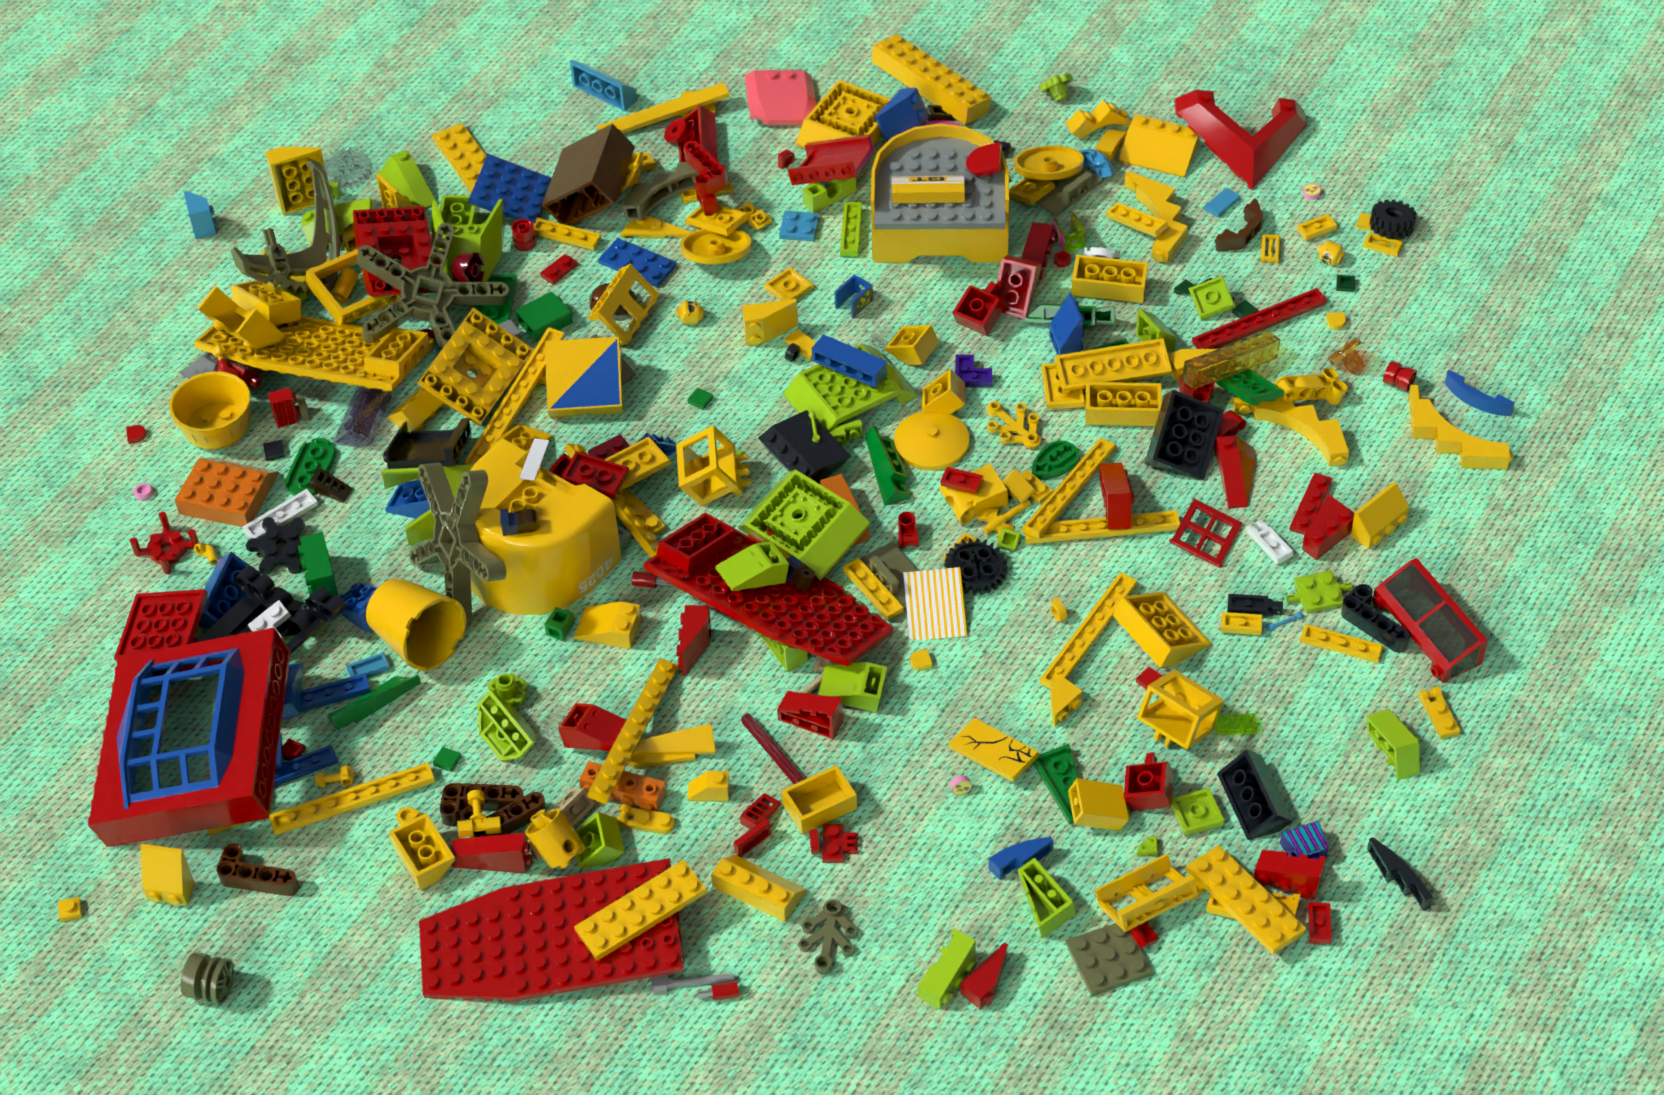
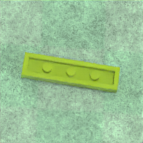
M844 202L840 256L858 257L862 202Z

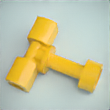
M481 790L470 791L467 794L468 804L473 806L474 815L470 817V820L457 821L459 838L474 836L473 832L486 831V835L501 833L500 817L487 818L486 815L482 814L481 805L485 802L484 792Z

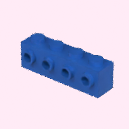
M824 334L811 348L813 362L874 388L887 375V361Z

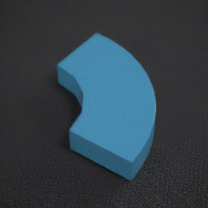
M1094 149L1079 150L1084 157V167L1093 169L1102 179L1116 175L1111 162L1103 153Z

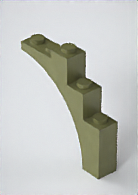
M679 162L674 173H657L651 184H635L623 204L626 221H643L645 216L664 200L676 194L694 189L695 177L699 173L687 162ZM722 165L726 170V175L729 183L730 179L727 165Z

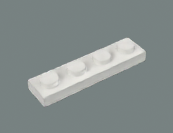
M305 489L243 526V532L249 539L261 538L266 534L262 528V522L265 518L271 517L278 526H285L293 521V519L318 506V502Z

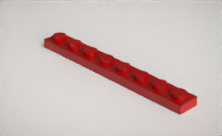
M1315 288L1192 338V344L1196 349H1216L1326 305L1327 299L1318 288Z

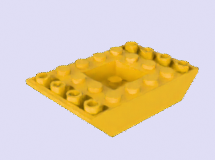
M838 80L804 119L796 146L805 149V144L809 142L869 134L874 146L882 136L875 116L891 98Z
M473 308L417 384L480 426L534 349ZM467 372H473L476 377H470Z

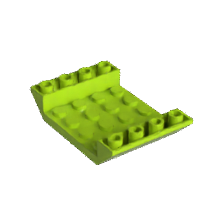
M864 344L855 347L887 361V375L876 388L817 364L798 373L783 395L797 413L805 410L809 413L815 412V419L829 433L838 428L837 424L894 397L901 404L916 398V392L878 349Z

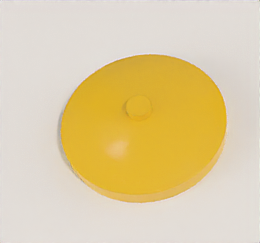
M1048 145L1030 148L1020 152L1014 159L1015 171L1023 177L1035 180L1067 178L1077 174L1084 167L1082 153L1065 146Z
M700 229L687 234L680 243L681 254L686 259L702 264L733 262L745 257L752 248L750 236L738 229H735L728 236Z
M922 411L910 415L899 424L894 434V444L900 458L908 465L921 470H942L957 464L966 455L969 448V432L965 424L954 415Z

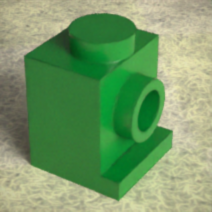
M555 607L544 624L546 635L564 641L575 623L573 613L567 609Z

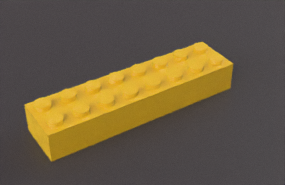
M893 35L873 45L872 63L909 88H917L921 96L935 105H940L943 111L951 114L964 125L989 113L992 98L990 95L900 35Z

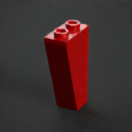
M525 833L453 839L450 850L455 857V861L451 865L452 868L526 874L527 867L532 865V854H529L530 842H527Z

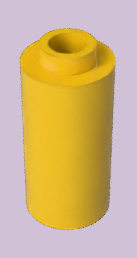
M351 268L342 270L331 291V295L339 305L346 304L359 278L358 273Z

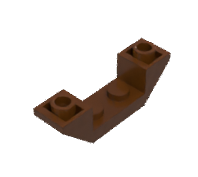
M1254 198L1250 204L1248 203L1244 207V220L1248 222L1245 228L1239 230L1238 234L1228 229L1218 234L1215 239V251L1244 249L1262 229L1263 214L1257 199Z

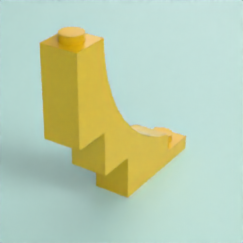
M1128 171L1125 174L1124 187L1136 191V199L1143 203L1154 217L1167 221L1168 228L1157 237L1152 246L1151 258L1168 264L1186 240L1188 230L1187 225L1179 223L1181 207L1172 204L1175 198V188Z
M1410 385L1408 400L1412 438L1435 439L1436 453L1460 454L1461 468L1508 469L1509 462H1512L1513 452L1509 451L1508 443L1480 439L1457 429L1437 412L1430 399H1422V393H1419L1418 385Z
M1238 397L1234 398L1233 411L1241 415L1253 413L1255 420L1272 422L1295 430L1316 445L1325 457L1328 466H1342L1348 463L1349 450L1338 419L1319 421L1313 405L1295 407L1293 401H1284L1282 397L1271 402H1261L1256 406H1251Z

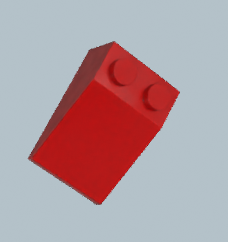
M1006 255L1002 258L997 279L999 287L997 296L1002 298L1004 302L1003 314L1026 319L1037 287L1042 263L1011 255Z

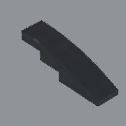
M1374 837L1369 838L1367 850L1386 882L1395 880L1404 896L1413 894L1423 911L1430 909L1433 896L1421 879L1391 849Z

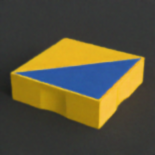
M619 337L545 341L547 411L549 418L574 417L584 414L605 415L624 413L623 388L621 384V344Z

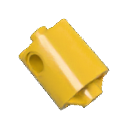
M558 808L547 812L545 810L537 812L532 816V823L525 831V835L550 868L560 866L563 869L572 862V857L586 849L583 840Z

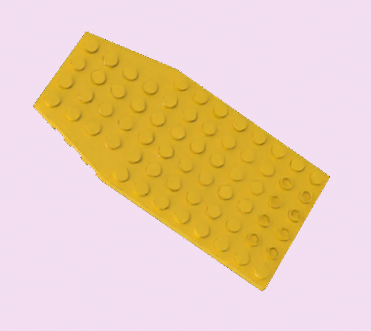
M301 316V320L294 321L292 324H278L276 328L285 335L282 342L258 350L254 348L252 351L243 345L242 341L224 330L219 332L213 326L208 328L194 341L195 348L212 353L213 348L217 345H223L226 348V353L222 355L224 358L261 368L264 371L273 370L282 374H295L299 377H313L316 380L325 379L333 383L342 382L351 386H364L368 389H382L385 392L393 391L435 346V338H429L426 332L393 327L388 334L376 342L367 343L362 339L363 326L344 324L340 327L334 321Z

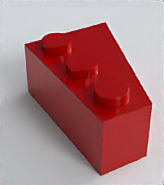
M787 691L777 708L779 721L830 739L835 738L844 722L843 700L839 697Z

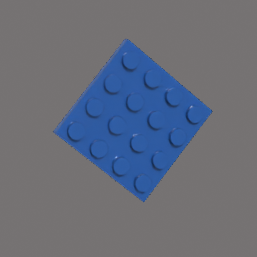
M488 154L468 203L492 212L498 200L503 199L505 217L514 221L529 219L536 223L552 178Z

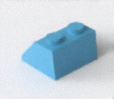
M184 191L195 238L199 239L216 235L215 228H218L216 217L212 218L215 215L213 205H209L205 197Z

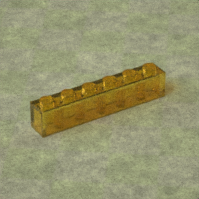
M1266 331L1194 357L1184 362L1182 381L1191 388L1196 389L1274 360L1278 357L1281 339L1273 333Z

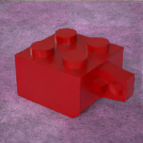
M991 281L986 289H979L972 285L968 286L952 312L956 323L988 336L1005 308L1002 298L997 296L998 284Z
M1154 752L1146 753L1145 763L1126 766L1124 799L1130 811L1171 808L1174 772L1168 761L1157 762L1158 759Z

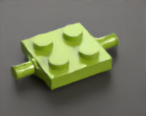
M1332 570L1294 578V585L1297 593L1286 595L1287 603L1299 601L1306 613L1340 607L1344 599L1342 592L1352 590L1353 586L1351 582L1339 584Z

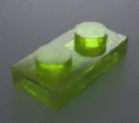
M1255 713L1219 715L1215 724L1216 736L1257 734L1258 731Z

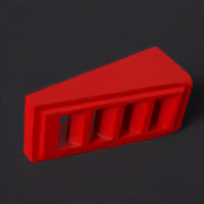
M695 183L696 196L704 213L707 215L718 212L717 198L713 194L708 197L699 196Z
M763 793L741 814L740 824L752 829L765 818L769 820L780 807L781 802ZM767 800L771 802L773 805L770 806L764 803V801Z

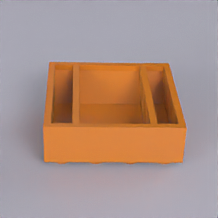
M211 457L198 458L175 498L178 513L243 527L254 520L279 472Z

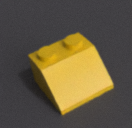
M932 325L902 326L885 347V350L907 365L919 366L926 362V359L934 352L940 342Z
M951 369L922 388V410L924 412L951 414L956 410H960L965 404V382Z

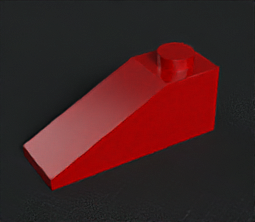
M1006 942L960 984V994L978 1009H981L984 1005H990L995 999V993L1008 956V944Z

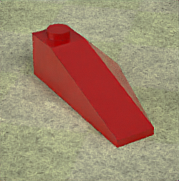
M1237 436L1216 437L1215 455L1228 509L1247 507L1256 464L1253 447Z

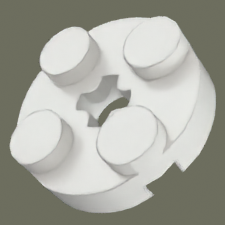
M1091 247L1090 251L1088 248H1084V256L1119 259L1120 251L1115 250L1114 253L1108 248Z

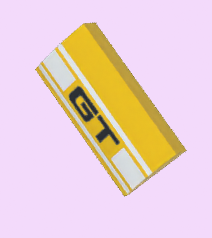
M964 175L892 176V204L965 203Z

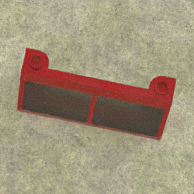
M1418 558L1410 560L1374 588L1372 598L1374 606L1381 610L1387 608L1401 626L1409 632L1411 638L1432 661L1430 668L1432 675L1435 678L1438 677L1442 683L1482 665L1488 640Z

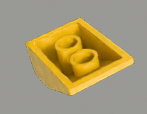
M379 173L376 174L383 208L417 207Z
M796 299L742 305L746 346L766 343L798 326Z
M519 423L495 440L493 446L500 439H505L529 453L534 438L550 441L552 435Z
M622 601L587 606L575 632L574 639L631 649L642 621L641 606Z
M141 844L142 888L146 898L155 903L164 901L174 906L180 904L187 905L195 882L183 850Z

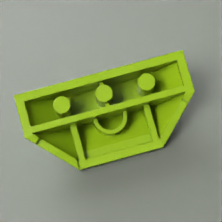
M489 690L477 704V710L479 711V735L500 761L523 758L536 743V733L512 705L493 690Z

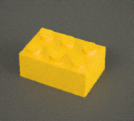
M837 765L781 790L782 804L802 835L857 809V794Z

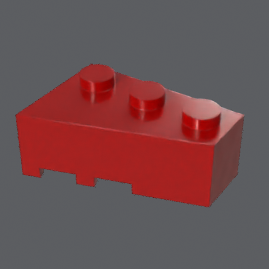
M1328 494L1304 535L1302 550L1315 560L1321 558L1352 532L1355 513Z
M1262 849L1253 878L1262 886L1269 885L1278 888L1281 892L1301 894L1300 897L1303 899L1315 900L1323 879L1326 857L1320 856L1319 859H1310L1306 854H1300V857L1288 856V852Z

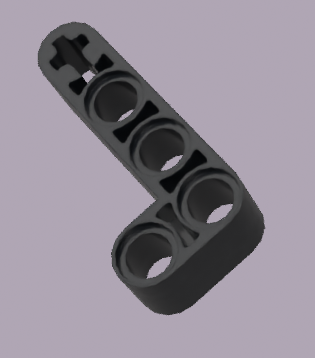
M1359 584L1343 599L1341 616L1396 653L1406 651L1409 632L1370 606L1373 589L1369 585Z

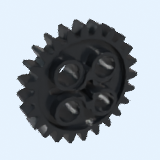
M969 538L968 543L961 540L960 545L955 543L954 548H949V553H946L944 567L945 569L960 567L962 588H965L966 594L969 590H972L973 595L976 594V591L983 595L984 590L991 593V588L997 590L998 584L1002 585L1003 579H1006L1008 566H1006L1007 559H1004L1005 554L999 553L1000 547L994 549V543L987 545L986 539L983 543H980L979 538L976 539V542Z

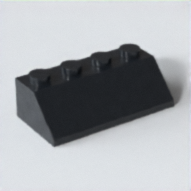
M1246 749L1217 773L1247 840L1280 832L1293 821L1261 754Z

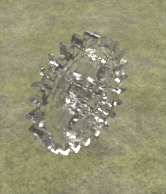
M343 147L342 151L335 149L336 152L334 153L329 151V156L323 155L328 180L339 183L340 188H343L344 191H346L347 187L352 190L354 185L360 187L359 183L364 184V179H369V175H372L371 159L368 157V154H364L363 150L359 152L358 148L352 151L351 147L345 150Z

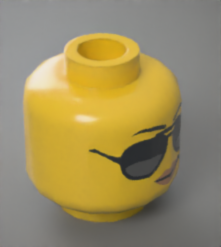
M1331 240L1326 241L1325 244L1321 243L1317 250L1319 260L1330 266L1340 265L1345 255L1343 246Z
M685 300L680 306H677L676 317H679L682 324L696 325L703 319V306H700V303L697 301Z

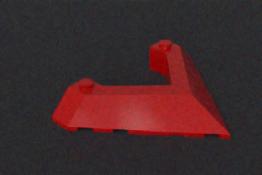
M1197 89L1174 99L1176 115L1180 119L1183 118L1188 123V127L1205 140L1204 144L1223 163H1226L1239 179L1242 178L1251 190L1307 126L1305 111L1295 99L1278 98L1271 110L1273 119L1253 136L1215 105L1213 91Z

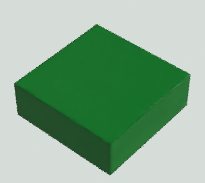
M697 387L687 401L688 404L704 410L713 399V394Z
M442 747L433 761V766L452 772L461 758V754Z

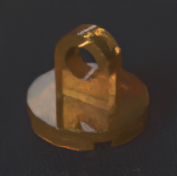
M1353 338L1344 344L1341 349L1328 357L1331 365L1340 360L1350 373L1356 374L1364 368V362L1355 350L1362 343L1360 339Z

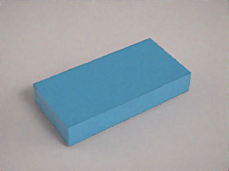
M1225 188L1205 205L1204 210L1219 218L1240 200L1241 195Z
M384 652L346 665L350 677L366 673L367 678L391 670Z

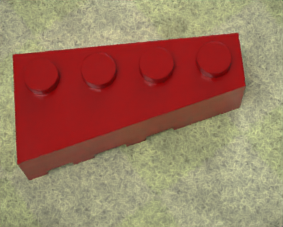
M1122 462L1099 464L1100 487L1106 510V520H1108V530L1131 529V504H1134L1135 499L1127 469H1124Z

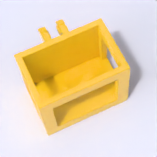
M1173 669L1148 685L1137 719L1156 730L1154 740L1157 742L1162 739L1163 735L1166 736L1165 747L1169 748L1175 742L1188 750L1213 732L1224 699ZM1153 693L1161 697L1149 705Z

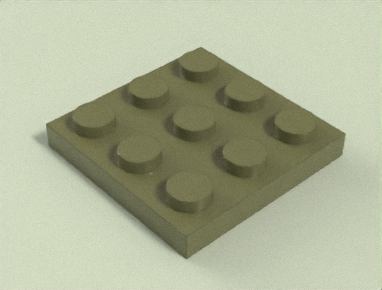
M1116 923L1065 940V945L1091 997L1152 976V971L1143 953L1129 933L1130 930L1124 932Z

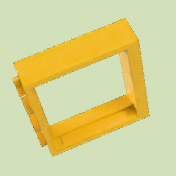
M357 248L352 252L342 254L338 258L326 261L306 271L305 283H307V286L340 327L385 308L400 299V295L370 296L345 308L339 305L319 279L357 264Z

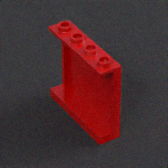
M870 134L806 143L807 157L797 168L787 169L791 184L793 186L857 177L874 151Z

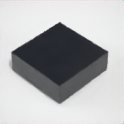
M282 440L263 443L266 461L285 457Z

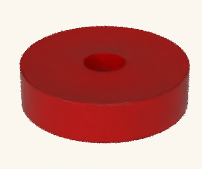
M683 119L674 120L666 128L664 139L670 145L681 143L689 133V124Z

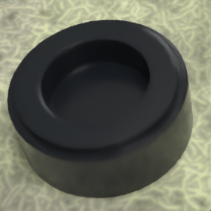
M795 343L790 344L786 350L785 359L793 362L800 353V346Z

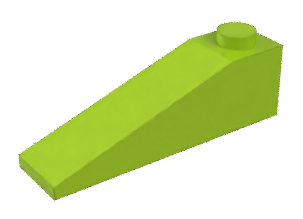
M406 149L391 155L379 174L403 196H407L413 205L424 206V209L432 207V200H435L408 150Z
M371 198L334 205L341 235L346 232L347 226L351 223L354 224L353 210L372 209ZM324 208L326 232L328 233L327 217ZM315 209L305 213L302 217V229L310 246L314 235Z

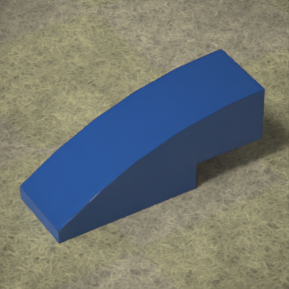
M1051 837L1037 838L1005 848L989 858L988 869L1000 880L1015 868L1018 870L1033 858L1039 861L1052 852L1053 839Z

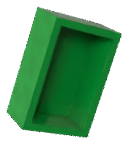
M323 532L300 537L301 545L298 546L300 557H304L301 558V563L305 572L306 585L310 586L308 587L309 595L319 586H322L329 591L332 597L334 595L338 596Z

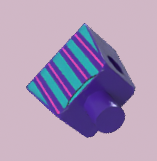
M1319 821L1281 833L1280 845L1288 852L1289 856L1300 857V854H1306L1310 859H1319L1320 856L1327 859L1328 846Z

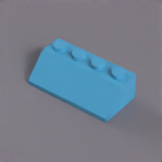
M575 60L570 61L574 87L623 111H626L637 101L636 88L585 63Z

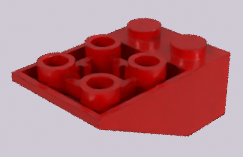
M685 605V611L681 613L680 624L682 629H679L678 633L680 645L677 644L676 654L678 657V669H682V676L687 675L710 645L711 620L709 606Z
M575 703L558 727L565 748L610 751L626 719L594 704Z

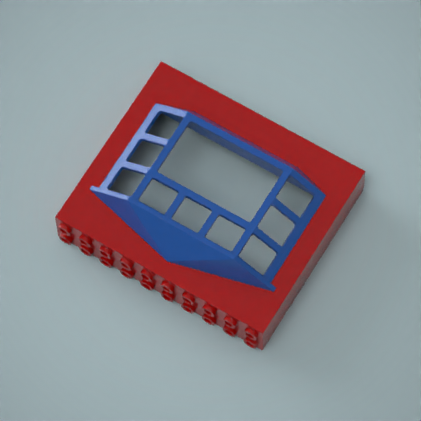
M274 627L118 658L114 682L112 683L111 699H109V711L106 716V727L103 733V744L100 749V761L97 766V778L94 783V795L91 800L90 817H88L89 828L94 831L106 847L269 818L291 650ZM220 673L209 744L160 754L171 682ZM163 684L160 701L148 704L151 686ZM158 710L156 727L144 730L146 713ZM154 737L151 755L139 758L142 739ZM209 753L211 779L190 783L187 757ZM180 759L182 785L161 789L158 763ZM151 764L153 790L133 794L137 767Z

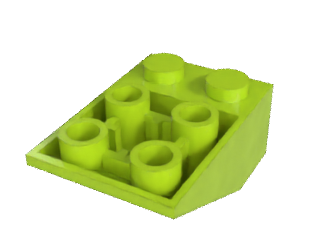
M770 541L755 543L719 563L715 568L732 591L785 583L789 563L774 543Z
M869 662L853 663L849 667L841 664L825 665L818 695L842 698L843 705L877 713L887 667Z

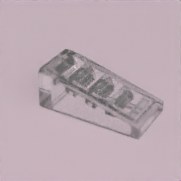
M558 704L541 727L542 739L560 744L562 739L558 727L563 721L556 719L564 720L566 716L559 713L568 714L572 707Z

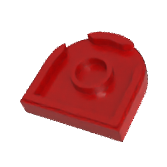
M997 142L981 146L972 151L966 159V167L969 173L976 175V177H983L1001 172V143Z

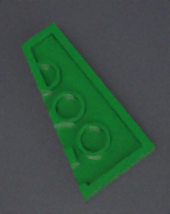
M1066 744L1040 754L1033 762V765L1070 825L1074 823L1068 790L1079 777L1071 755L1070 744Z

